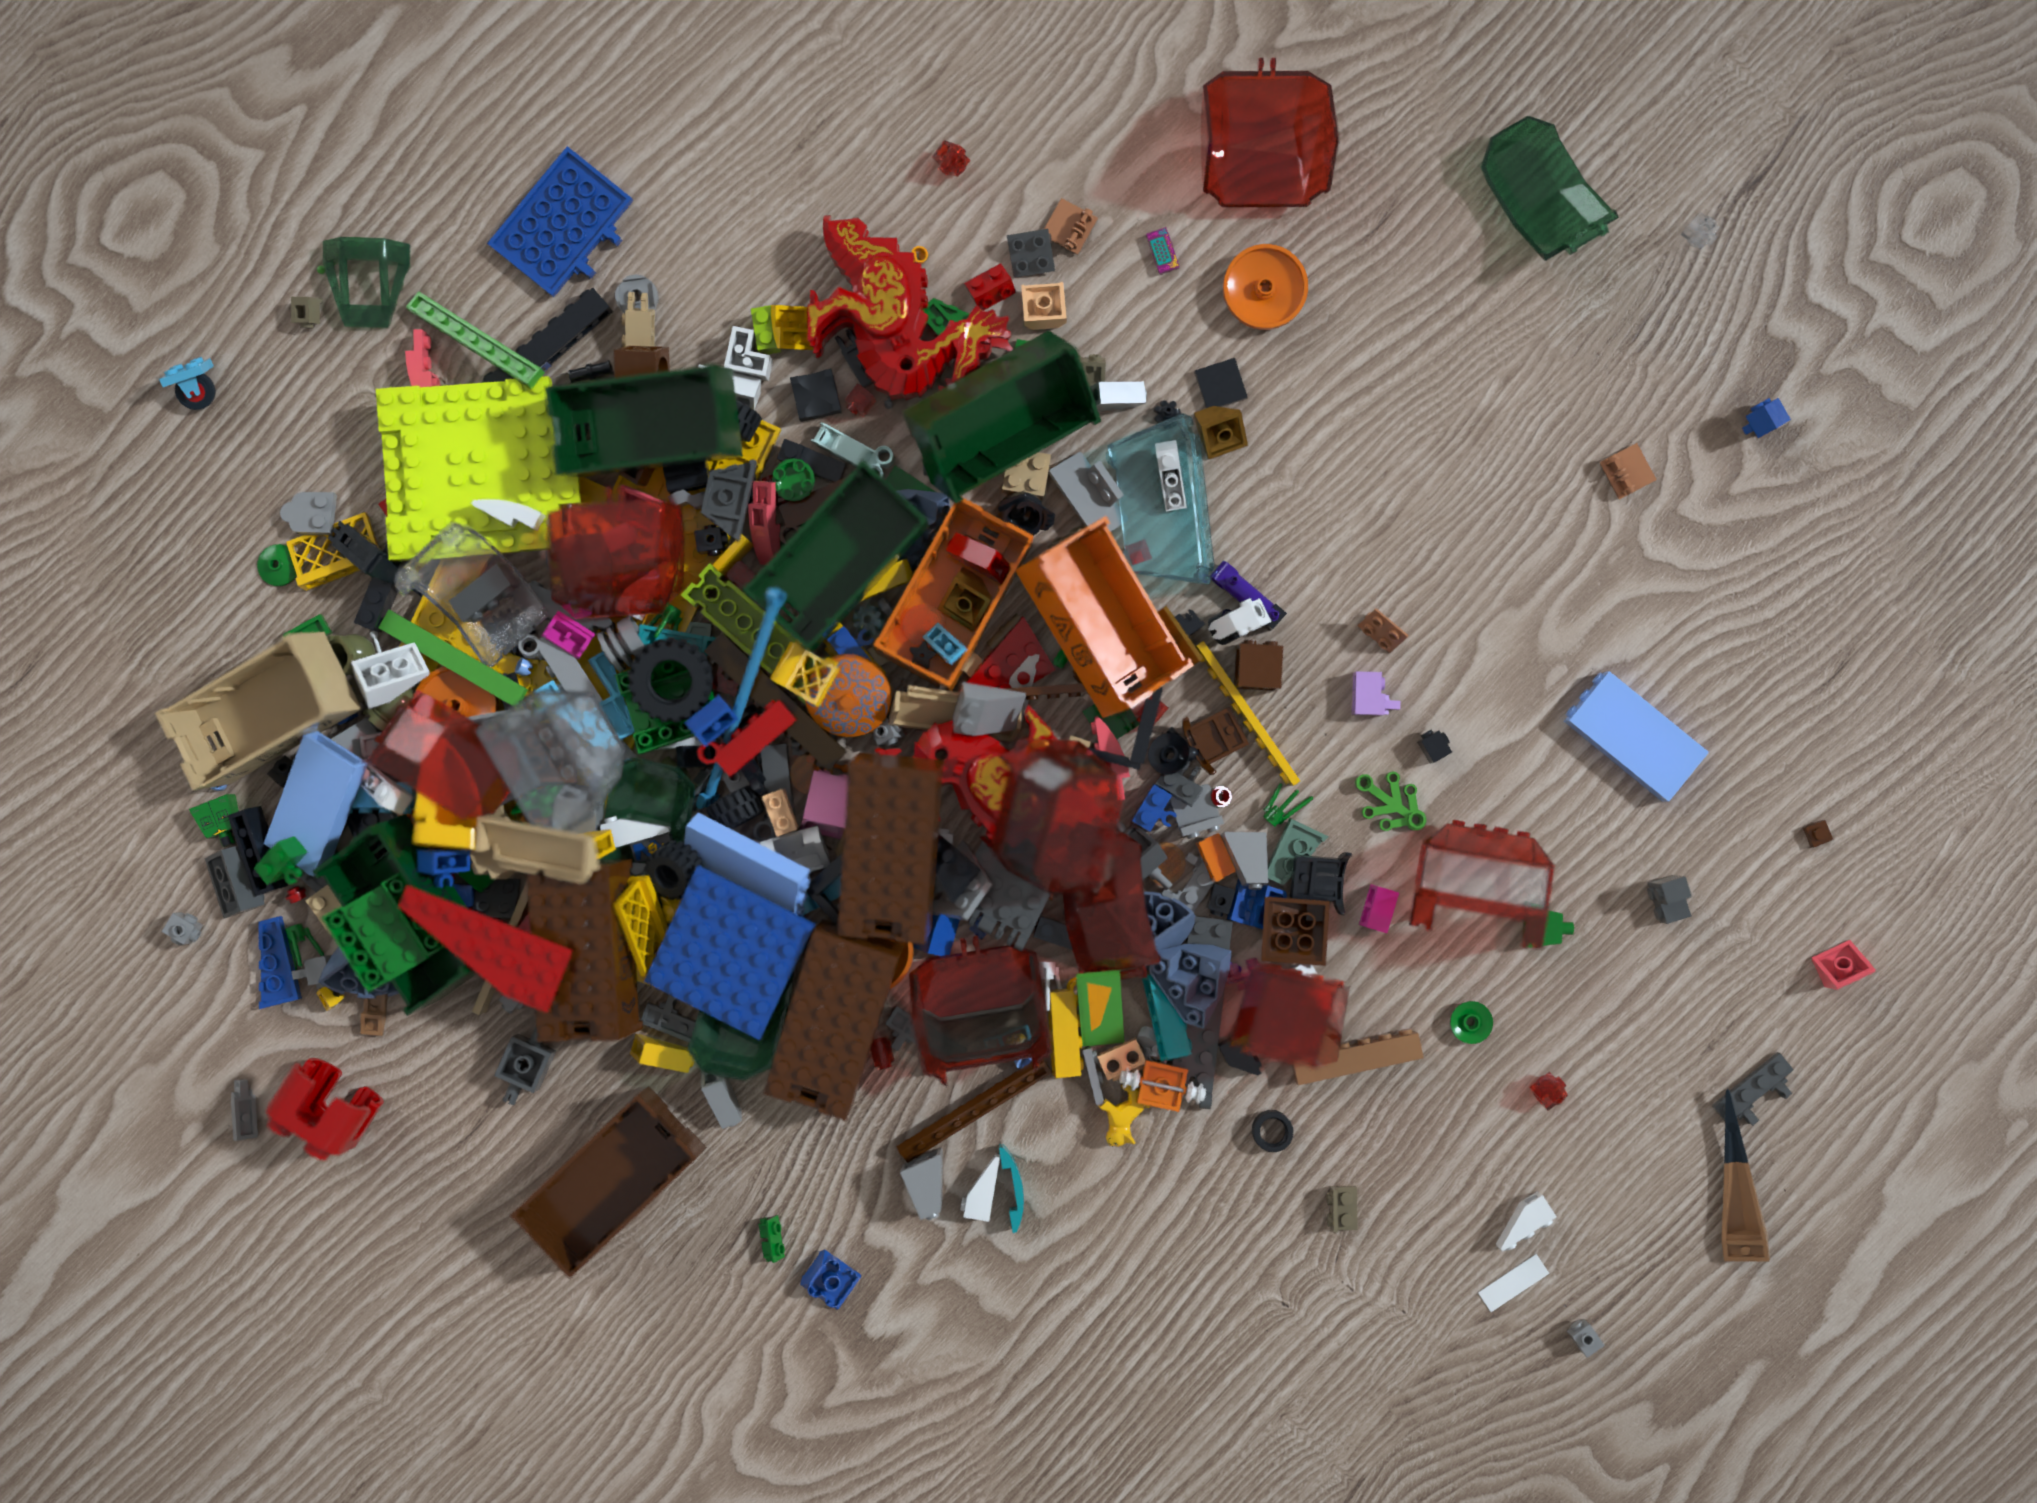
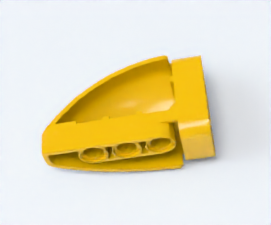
M425 734L412 844L428 848L476 850L478 816H481V807L474 779L464 760L445 738L438 735Z

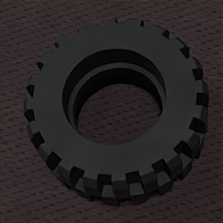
M659 639L647 645L633 660L631 670L628 673V688L632 692L633 696L631 698L633 702H637L640 706L638 709L643 713L644 711L648 713L650 718L654 720L658 718L661 719V722L666 723L668 721L675 723L680 722L682 719L687 720L695 713H698L707 702L714 682V675H712L711 671L712 666L711 663H708L705 653L698 650V646L695 644L691 645L684 639ZM665 660H675L682 663L691 674L692 682L688 693L676 700H669L659 696L651 685V673L654 667Z

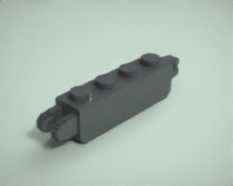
M523 580L520 586L515 589L516 592L510 596L515 599L516 605L521 607L523 611L549 621L553 619L559 610L595 634H597L598 630L607 633L606 629L608 627L616 630L614 622L606 617L605 614L589 612L585 608L573 605L557 589L552 587L550 590L543 588L544 585L533 580L531 583Z

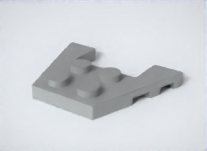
M963 840L957 849L977 865L981 871L954 903L950 901L945 890L939 900L934 898L933 915L941 914L951 918L968 920L992 886L984 869L977 862L975 854L970 850L971 847Z

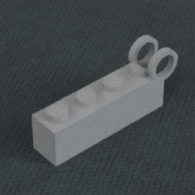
M527 634L520 638L518 647L522 655L527 659H535L537 657L540 661L545 659L548 664L545 667L551 678L556 676L560 682L557 687L563 696H569L571 702L568 704L575 714L578 712L581 714L603 701L574 656L544 637L538 639L534 635ZM533 641L537 643V647L533 652L524 651V645L527 642Z

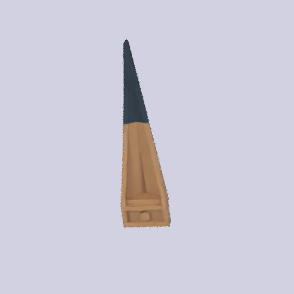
M1727 1088L1725 1093L1722 1215L1724 1261L1769 1262L1768 1235L1731 1093Z

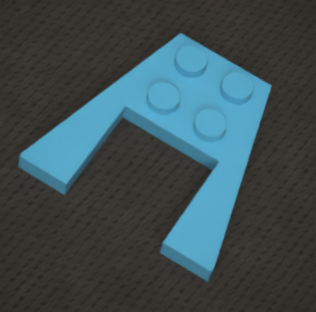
M603 651L590 658L588 662L610 694V697L576 716L553 680L533 692L598 754L635 733L628 707L619 691L614 665L608 661Z

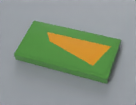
M1119 970L1076 974L1082 1047L1125 1043Z

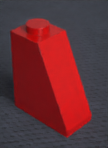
M957 532L948 542L946 551L954 559L999 584L1003 583L1008 574L1010 564L997 550Z

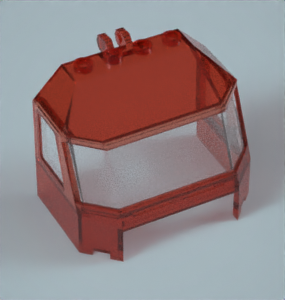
M1452 820V823L1444 824L1422 839L1409 913V925L1419 927L1420 924L1425 925V930L1432 931L1436 905L1525 921L1521 948H1528V944H1533L1532 948L1542 949L1555 865L1536 839L1530 837L1529 832L1517 831V834L1508 833L1509 829L1494 826L1493 830H1488L1486 824L1474 823V827L1465 826V821Z

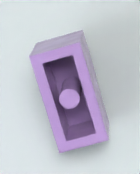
M1356 671L1353 673L1352 715L1383 716L1388 715L1389 710L1400 709L1401 701L1389 700V695L1381 694V690L1385 689V678L1382 677V672Z

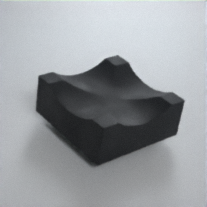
M831 368L813 374L790 377L798 417L801 422L842 413Z

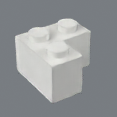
M733 326L724 367L732 369L734 373L769 381L773 360L770 355L754 352L756 343L754 330Z

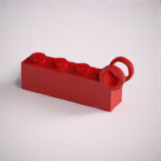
M772 700L764 707L766 711L761 716L756 714L747 722L749 724L744 730L740 728L731 735L733 740L727 745L724 742L721 745L716 742L708 743V746L711 745L716 749L714 759L709 760L705 757L704 750L707 746L703 744L698 749V756L702 762L707 764L717 762L729 777L733 776L795 723L797 719L781 700L777 702Z

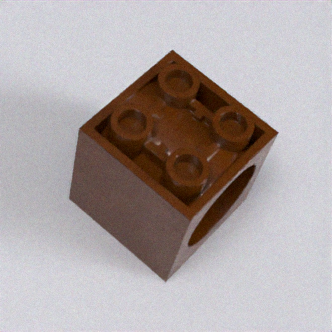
M628 345L615 349V378L670 371L669 347Z
M1244 640V642L1236 646L1235 687L1237 689L1277 691L1281 689L1283 646L1278 645L1276 641H1265L1263 644H1257L1256 640Z

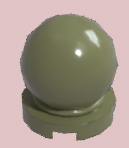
M348 634L345 636L327 637L346 677L348 675L354 676L352 661L376 654L374 645L365 636Z
M409 688L391 702L373 708L366 706L362 713L364 715L369 714L370 718L368 720L383 732L399 730L401 724L408 723L413 719L411 709L415 692Z

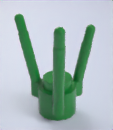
M668 603L665 608H661L659 613L648 624V626H654L660 618L662 620L654 634V638L659 636L666 623L672 626L674 622L673 630L677 631L682 621V618L679 617L682 611Z
M1279 783L1268 805L1263 809L1266 812L1263 817L1274 827L1278 823L1282 825L1287 818L1312 801L1313 797L1310 796L1285 814L1283 810L1296 797L1299 790H1295L1279 808L1276 805L1272 808L1283 786L1282 783Z
M301 923L285 929L295 971L298 969L297 963L299 967L302 966L298 943L304 942L305 936H307L319 955L324 956L320 946L311 935L309 927L304 928Z

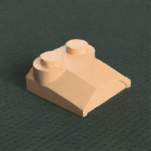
M1063 282L1021 285L1024 326L1032 330L1059 328L1067 323Z

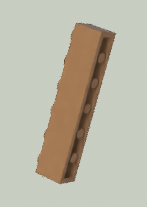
M1409 1028L1400 1030L1397 1035L1391 1036V1033L1380 1034L1378 1039L1370 1040L1367 1037L1358 1039V1043L1349 1045V1042L1336 1044L1337 1048L1329 1049L1328 1046L1316 1048V1052L1309 1054L1307 1051L1297 1052L1295 1057H1290L1295 1082L1298 1085L1423 1059L1419 1033Z

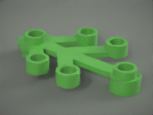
M1389 772L1386 775V781L1390 784L1392 797L1373 785V779L1369 775L1363 774L1356 778L1355 786L1358 790L1368 791L1386 804L1379 807H1364L1361 811L1364 818L1371 819L1376 815L1398 812L1404 817L1395 820L1381 819L1379 828L1382 831H1389L1392 828L1407 826L1411 830H1420L1425 826L1426 815L1418 810L1417 788L1415 785L1407 784L1404 786L1403 793L1408 796L1409 809L1402 805L1399 788L1400 776L1397 772ZM1391 774L1396 776L1395 782L1390 781L1389 777ZM1361 779H1365L1367 781V785L1365 787H1362L1360 785ZM1409 786L1414 790L1412 794L1407 793ZM1368 808L1372 811L1369 817L1365 815V810ZM1413 816L1418 817V823L1414 824L1412 822ZM1384 821L1389 822L1387 829H1384L1382 826Z

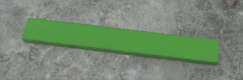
M419 291L406 306L409 312L530 389L535 386L545 373L540 367Z
M392 610L387 611L378 627L405 644L415 642L419 652L516 708L520 706L529 690Z

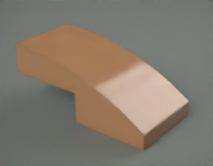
M387 994L377 995L376 998H364V1011L361 1013V1034L383 1035L387 1012Z

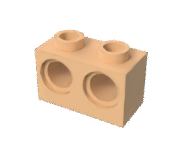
M785 789L762 796L777 837L800 829Z
M1135 1037L1097 1054L1107 1080H1119L1121 1071H1125L1127 1067L1129 1071L1132 1070V1073L1136 1069L1139 1071L1144 1068L1145 1058ZM1128 1052H1137V1060L1133 1062L1126 1059ZM1110 1060H1116L1119 1066L1115 1070H1109L1107 1063Z

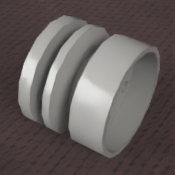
M627 616L617 622L619 633H616L611 627L606 629L608 636L603 631L597 633L604 655L619 672L626 669L624 662L631 667L633 662L631 655L633 654L636 657L646 647L638 636L639 626L631 616Z

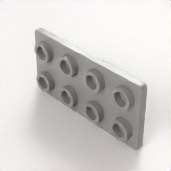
M1078 452L1048 471L1085 527L1104 516L1110 522L1107 525L1110 532L1127 522L1128 519L1117 505V502L1124 494L1101 461H1098L1091 467L1084 455Z

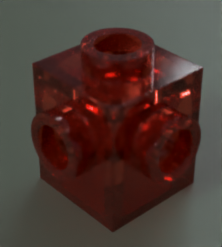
M945 140L932 156L940 165L939 170L947 176L951 174L959 177L970 162V159L965 155L966 150L963 147Z
M1551 1072L1539 1077L1530 1086L1534 1097L1547 1111L1555 1105L1561 1104L1568 1096L1564 1089L1566 1087L1564 1081L1559 1076L1555 1078Z

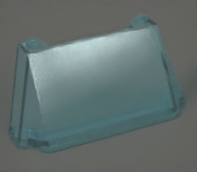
M1183 413L1107 445L1106 460L1113 469H1116L1117 484L1124 494L1119 500L1125 549L1122 550V553L1133 572L1137 575L1209 585L1211 577L1208 574L1209 571L1214 569V556L1201 440L1199 435L1194 434L1191 426L1194 423L1191 416ZM1176 440L1187 508L1166 511L1155 443Z

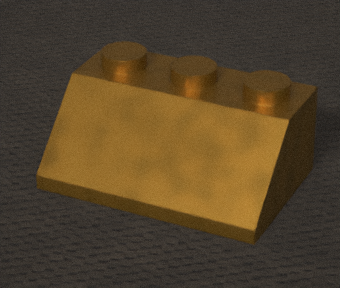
M1165 606L1158 611L1159 616L1185 660L1190 658L1192 663L1196 665L1203 659L1169 608Z

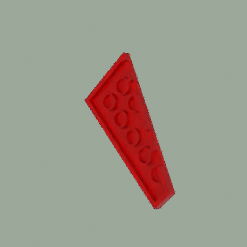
M1022 615L1017 624L1009 630L1005 638L991 651L965 683L999 689L1012 688L1009 684L1011 676L1028 656L1035 654L1040 656L1035 664L1036 672L1033 683L1055 671V668ZM1022 671L1017 675V681L1025 685L1030 681V676L1027 672Z

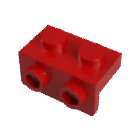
M1001 263L964 283L976 306H979L982 311L1016 293L1012 279Z

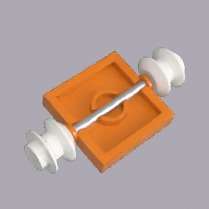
M1145 1060L1142 1077H1140L1138 1069L1131 1073L1128 1067L1125 1071H1121L1119 1083L1122 1084L1123 1089L1129 1085L1132 1091H1134L1140 1085L1136 1101L1140 1104L1179 1112L1183 1095H1185L1188 1103L1191 1099H1194L1197 1105H1199L1200 1101H1204L1206 1089L1203 1088L1202 1083L1196 1087L1193 1081H1191L1187 1087L1185 1086L1188 1074L1187 1068Z

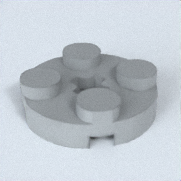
M637 274L627 276L616 288L615 300L623 313L628 309V293H635L637 291L640 295L647 293L648 309L656 310L659 300L658 291L655 285L646 277ZM641 300L635 301V308H641Z

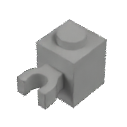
M332 955L304 960L305 969L291 971L293 980L307 977L308 986L316 984L317 988L325 987L318 981Z

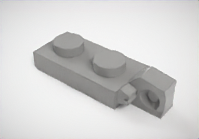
M235 1080V1092H231L233 1140L257 1138L255 1095H253L252 1089L248 1088V1080Z

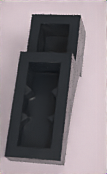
M787 439L783 440L777 457L779 462L792 458L801 459L811 467L815 476L832 482L842 478L846 467L844 462Z

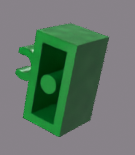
M293 836L278 841L254 867V870L266 884L285 878V881L292 885L297 882L294 876L296 878L303 876L301 869L295 866L308 852L297 838Z

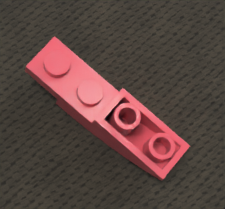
M422 329L413 330L414 351H405L411 386H440V380L437 378V375L429 371L432 365L431 358L428 357V349L431 348V338Z
M753 481V503L748 504L750 532L760 565H767L780 551V524H776V482Z
M1095 716L1094 722H1091L1092 734L1097 735L1098 743H1094V748L1124 756L1114 734L1098 716ZM1107 762V774L1112 775L1113 783L1109 784L1111 796H1115L1117 801L1124 800L1122 778L1130 777L1129 769L1126 766Z

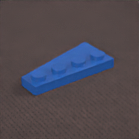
M279 916L259 921V950H261V961H259V969H261V982H259L261 1001L259 1002V1009L302 999L298 979L293 980L291 971H295L283 917Z

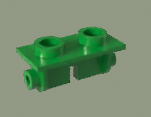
M778 1215L770 1219L768 1217L760 1218V1223H758L760 1238H768V1241L761 1242L763 1258H766V1262L772 1261V1263H775L785 1257V1247L781 1236V1223L779 1222Z

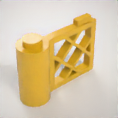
M795 640V642L790 641L770 679L819 707L840 669L836 667L838 663L828 657L823 660ZM811 657L814 661V668L806 670V663ZM827 667L830 668L831 671L827 678L822 679L820 670ZM815 672L817 681L809 684L808 675ZM803 677L804 686L798 689L794 688L796 681ZM818 686L819 692L814 700L811 698L810 689Z

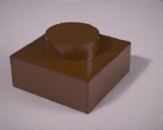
M1826 820L1803 827L1811 848L1834 840Z

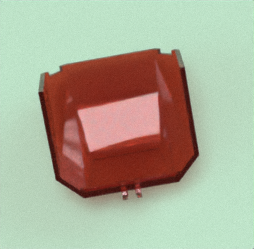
M1258 58L1257 71H1222L1203 85L1201 108L1203 192L1209 193L1214 197L1221 207H1308L1312 204L1311 201L1323 192L1326 194L1331 191L1340 140L1331 84L1309 71H1276V58H1271L1270 71H1263L1264 60L1263 58Z
M605 486L606 503L569 505L547 513L545 542L551 600L569 612L573 618L586 619L663 613L675 597L681 593L685 566L682 505L663 500L625 502L624 486H619L618 488L620 502L612 503V490L610 486Z

